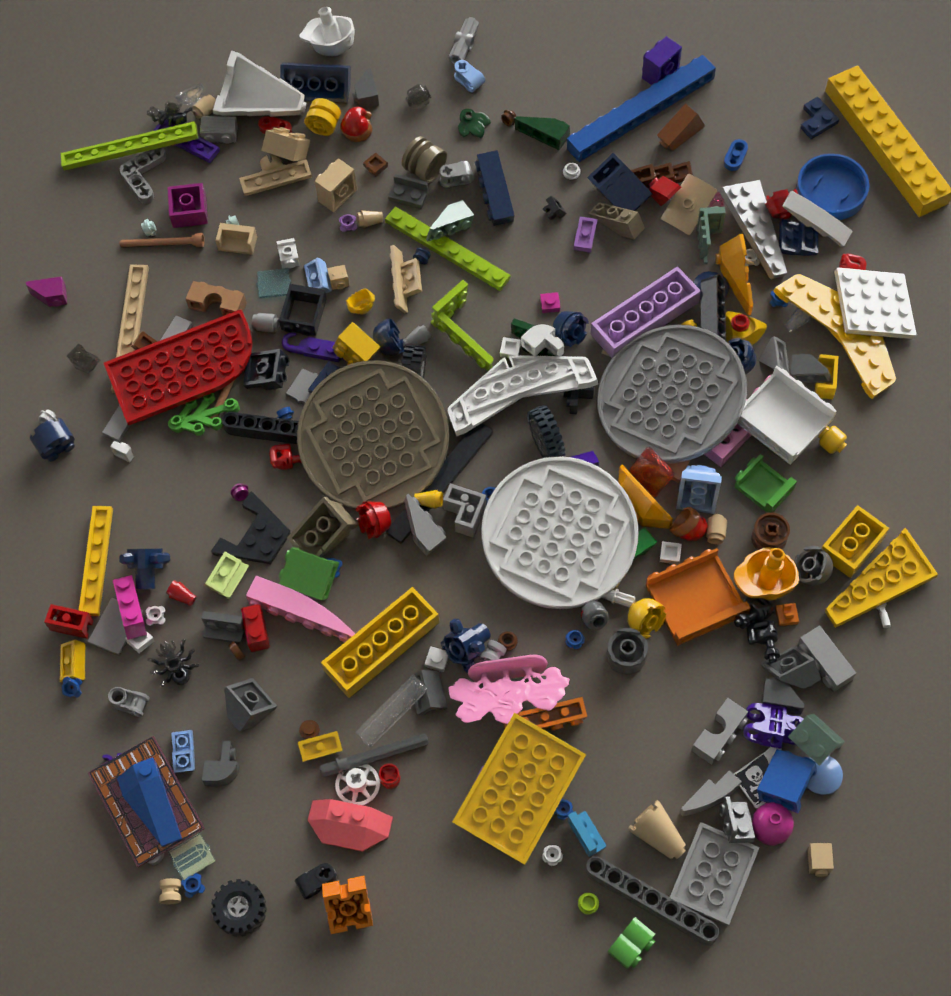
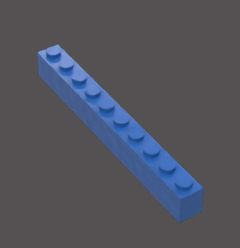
M704 55L694 58L689 64L681 66L676 72L665 76L663 80L652 84L650 88L639 92L637 96L626 100L619 107L613 108L606 115L600 116L593 123L585 125L580 131L571 134L567 138V150L578 162L583 161L713 80L716 67Z

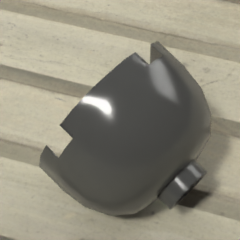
M805 547L804 551L800 555L797 554L794 558L799 581L812 587L822 585L832 575V559L820 547Z

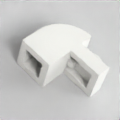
M545 324L533 326L521 337V346L534 357L544 348H547L555 356H562L564 354V344L560 338L555 337V328Z

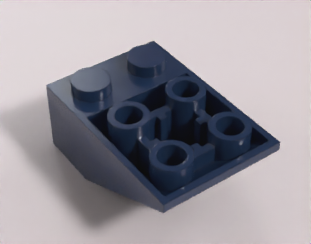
M614 153L587 177L592 185L616 207L636 211L652 195L649 189Z

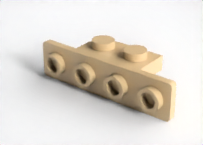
M395 245L390 246V259L392 261L391 273L394 282L392 287L395 293L394 304L397 309L405 314L408 312L407 297L422 292L420 265L416 258L403 263L402 251Z

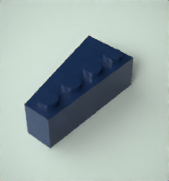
M498 150L477 154L474 166L479 177V186L483 191L484 204H487L488 220L492 221L493 226L514 222L515 215Z

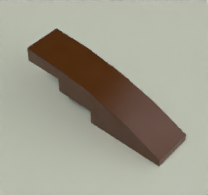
M690 161L672 166L671 162L656 167L653 164L631 170L647 188H650L648 184L656 177L659 180L662 176H665L675 183H680L684 181L687 174L693 175Z

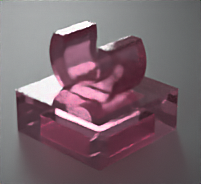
M716 192L710 202V207H713L715 202H718L720 207L724 206L722 202L724 199L720 192Z

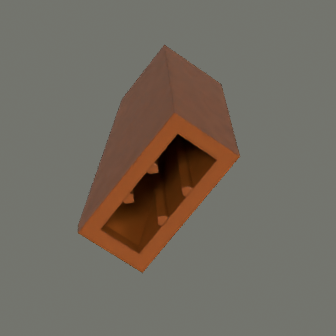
M685 103L657 134L660 139L659 144L665 149L669 147L674 151L705 125L699 115Z

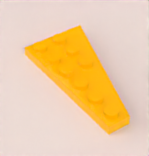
M905 527L900 535L826 608L825 613L836 628L937 578L938 573Z

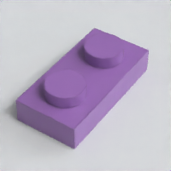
M580 217L573 250L591 253L597 219Z

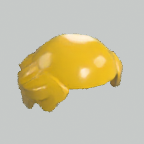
M361 289L355 292L346 300L349 312L362 315L368 313L373 307L375 295L368 289Z

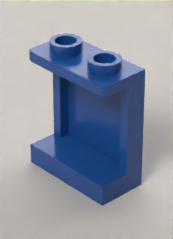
M776 749L757 788L759 800L766 803L775 802L792 812L799 813L802 795L811 776H815L817 773L816 762L808 757H800L789 751Z

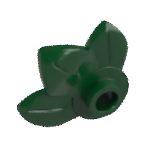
M464 109L459 115L461 122L458 125V131L462 137H466L471 133L476 137L483 138L484 126L490 125L491 121L484 113H475L472 109Z

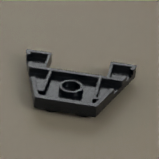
M251 491L243 502L242 507L256 514L257 517L238 545L220 537L211 553L219 556L227 552L236 558L271 565L291 532Z

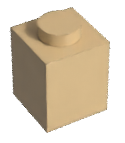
M810 843L807 848L809 874H815L817 877L828 876L834 869L832 843Z

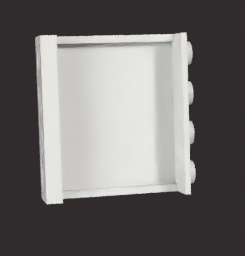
M776 366L773 374L746 400L737 424L791 465L834 420L836 410L830 403L820 399L815 392L807 389L801 381L791 377L785 369Z

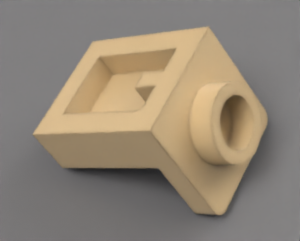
M345 265L327 268L332 290L343 289L349 286Z

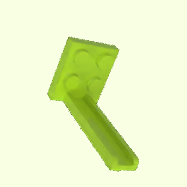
M462 280L432 307L434 312L431 313L433 318L431 324L435 328L438 327L441 332L448 334L451 341L456 345L459 344L467 356H472L479 367L489 371L492 368L493 357L450 319L457 308L461 309L467 302L468 283Z

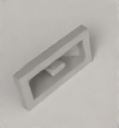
M775 336L771 337L759 361L773 369L778 366L789 373L786 342Z

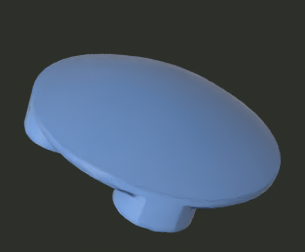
M828 756L820 766L816 763L817 773L815 776H811L806 787L812 792L821 795L833 794L840 787L843 780L841 766L834 758Z

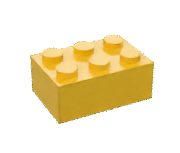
M857 505L821 549L829 554L834 567L849 578H852L885 539L889 527Z

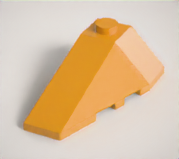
M739 234L719 247V252L716 254V264L720 265L721 273L727 279L729 286L746 314L751 315L753 299L751 284L747 283L749 280V268L745 266L747 252L744 236Z

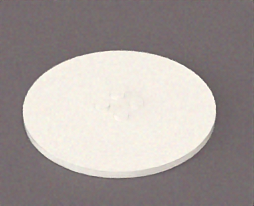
M548 457L522 465L499 483L489 498L482 519V544L491 570L502 585L511 593L528 603L540 607L571 609L584 606L590 601L599 600L622 581L632 565L636 553L638 522L629 496L609 473L592 463L580 459Z

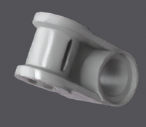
M468 161L443 165L440 168V184L445 188L469 184L474 180V175Z
M121 687L111 689L108 694L109 701L114 709L137 717H143L144 713L142 711L146 702L150 699L144 693ZM117 696H123V699L121 701H114V699Z

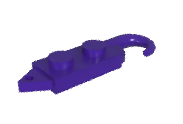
M288 333L282 339V346L288 352L334 362H340V360L344 359L334 353L332 347L335 342L308 337L304 338L298 346L289 345L288 339L296 336V333Z

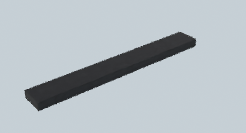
M482 423L471 429L445 459L438 475L423 492L438 490V492L444 493L448 489L449 484H452L490 438L493 430ZM420 505L424 512H429L431 509L430 507ZM406 507L391 524V527L386 530V534L400 544L411 533Z

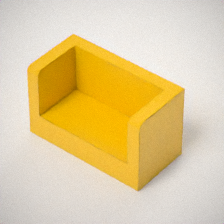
M819 355L818 361L828 369L832 378V382L815 383L814 392L819 398L832 400L834 398L837 388L839 356Z

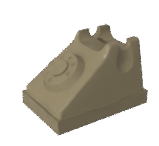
M322 497L287 539L294 547L323 558L350 535V531L359 525V522L349 515L343 508V504L331 501L328 497Z

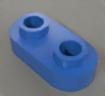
M737 139L731 143L724 159V167L727 170L736 171L741 167L748 151V144L744 140Z

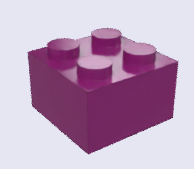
M203 183L167 187L169 217L173 228L208 224L207 201Z

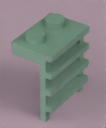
M713 206L699 209L696 229L698 231L697 239L699 240L698 248L700 249L699 258H703L704 264L708 263V248L711 246L710 234L722 233L726 214L725 207Z
M815 714L807 715L788 736L819 766L835 749L840 748L845 742Z

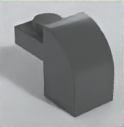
M222 741L220 761L204 760L202 781L205 786H225L231 783L238 775L240 767L237 761H232L236 760V748L233 747L231 741Z

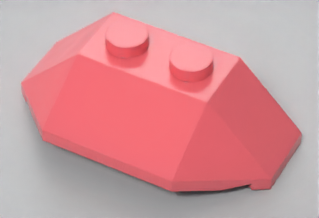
M333 799L313 800L308 817L309 824L322 844L361 852L389 838L393 821L392 816L372 807Z

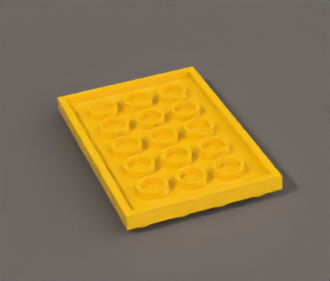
M514 713L452 823L525 865L586 754Z

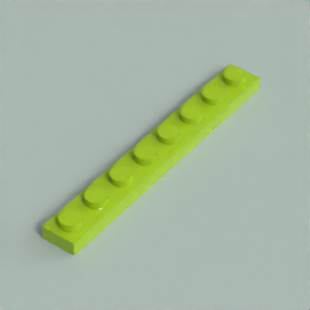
M194 121L61 153V165L65 171L198 139L197 127Z
M396 206L385 218V223L499 291L511 279L510 274L446 236L427 242L426 238L430 227Z

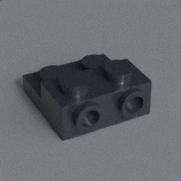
M281 349L251 353L246 365L243 386L246 389L264 387L266 390L283 388V383L287 381L285 369L286 366H289V357Z

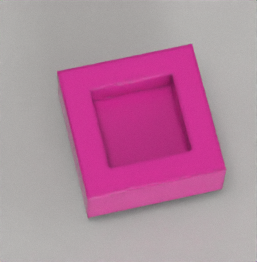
M558 292L540 294L542 313L560 312Z

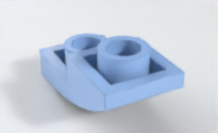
M193 730L172 732L174 773L195 771Z

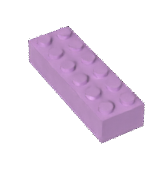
M677 266L592 322L590 335L613 358L620 349L637 336L652 329L665 326L698 304L701 291Z

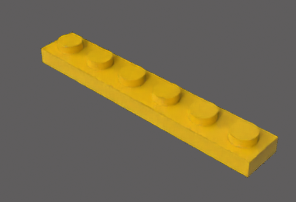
M92 506L79 610L88 612L90 616H100L113 514L112 506Z

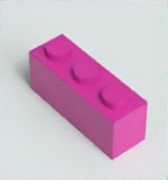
M132 575L114 579L113 584L127 640L147 635Z

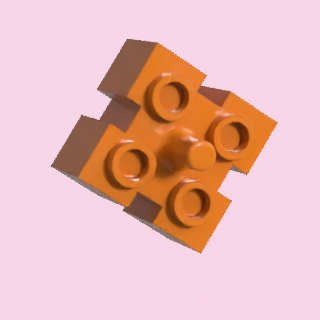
M364 876L347 879L348 884L340 885L339 881L322 884L323 899L331 934L348 931L347 926L356 925V929L373 926Z

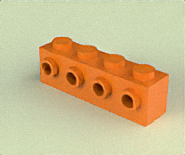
M583 697L559 702L549 711L534 708L518 713L519 716L542 729L551 728L552 731L562 729L563 724L571 723V726L582 724L583 720L587 718Z

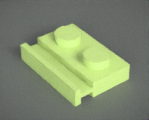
M224 552L204 586L230 599L249 565Z

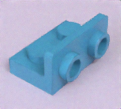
M574 811L568 815L567 822L588 857L606 848L604 840L586 811L578 815Z

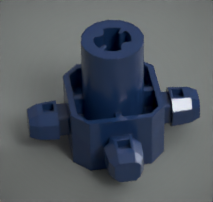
M163 548L127 549V553L119 556V562L127 565V569H135L136 589H155V568H163V564L169 563L170 554L164 553Z
M453 619L449 624L451 632L444 636L440 644L442 649L446 650L448 658L453 663L462 664L464 671L468 673L470 667L475 664L474 660L485 650L484 643L490 639L491 634L487 626L482 623H478L472 628H463L459 619Z

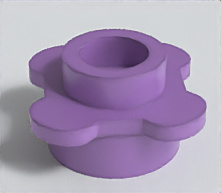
M350 214L340 217V230L342 232L347 230L355 231L357 229L355 224L356 217Z

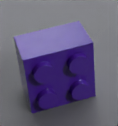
M667 36L659 40L643 56L642 79L652 85L663 80L665 76L676 72L680 67L682 46Z

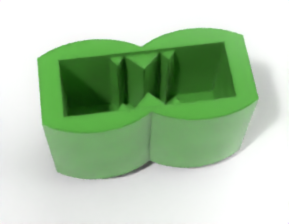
M634 918L607 953L627 970L630 966L635 968L642 959L639 956L645 949L648 952L656 942L653 940L655 933L637 918Z

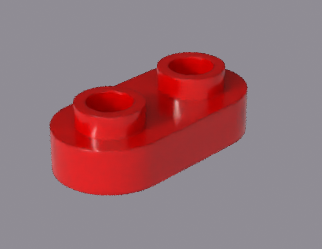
M264 116L258 122L259 130L263 134H266V130L280 129V127H284L290 130L289 133H292L291 124L286 120Z

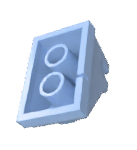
M687 465L686 469L682 471L676 509L683 510L686 507H692L698 512L714 514L722 476L715 469L707 466L691 465L690 467V465Z

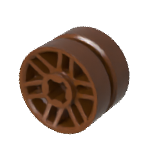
M765 513L761 515L755 522L751 536L754 547L757 550L766 547L783 550L790 534V525L780 514Z

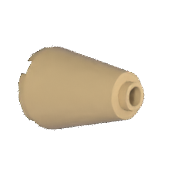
M656 800V806L650 805L634 820L636 822L634 827L630 825L628 830L668 858L672 859L675 857L678 859L686 851L684 849L686 844L662 804Z

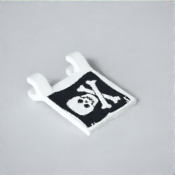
M770 747L763 754L734 773L742 781L740 788L756 810L766 803L759 800L757 788L778 748Z

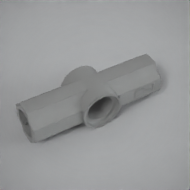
M473 17L465 19L460 32H457L455 35L454 46L449 54V60L453 64L459 60H464L468 50H471L473 47L474 36L479 28V22Z

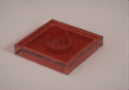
M646 447L628 470L654 499L675 474L651 447Z

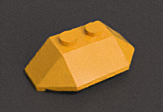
M622 464L619 468L618 483L623 487L633 504L637 522L645 527L669 529L673 518Z

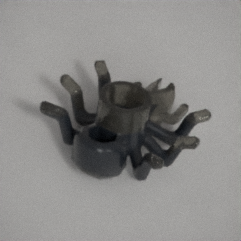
M168 101L165 104V111L152 106L147 111V115L152 117L154 122L158 121L159 125H162L167 119L169 127H171L172 123L177 126L187 122V113L192 111V107L186 109L183 113L180 112L181 103L178 105Z
M182 639L180 651L176 655H174L176 645L173 640L171 641L173 648L166 641H164L165 647L160 644L162 654L158 649H156V652L160 657H165V661L148 658L149 662L159 666H166L161 671H151V675H163L169 671L167 679H164L160 684L161 687L169 683L171 678L178 685L186 684L190 679L186 669L193 670L194 667H199L198 663L191 665L183 664L184 661L191 659L195 649L190 650L187 657L179 658L185 651V639Z

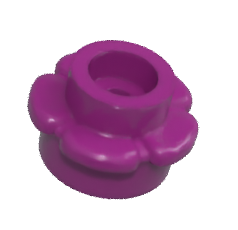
M236 484L231 489L230 494L236 501H243L249 495L248 486Z

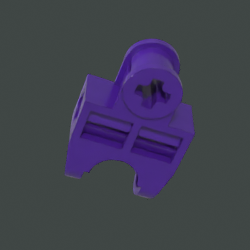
M753 703L746 708L748 711L746 717L754 722L744 727L743 734L747 740L781 749L782 742L796 745L788 736L802 722V717L786 715L787 707L772 704ZM757 710L761 714H752L750 711ZM753 730L759 733L753 735L748 733V731Z

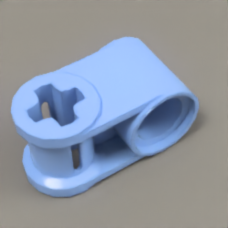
M459 60L455 63L454 68L456 72L454 78L469 92H474L485 83L484 75L467 61Z

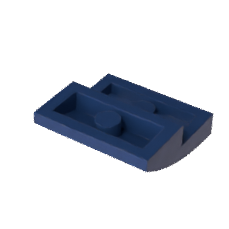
M782 219L779 223V247L781 253L800 256L817 255L818 232L812 227H807L801 221L797 223Z

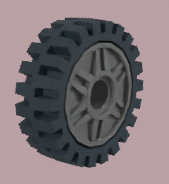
M543 405L528 411L529 428L535 440V445H537V449L540 451V455L543 458L565 457V447L562 435L559 432L560 429L557 427V422L554 420V416L548 407Z

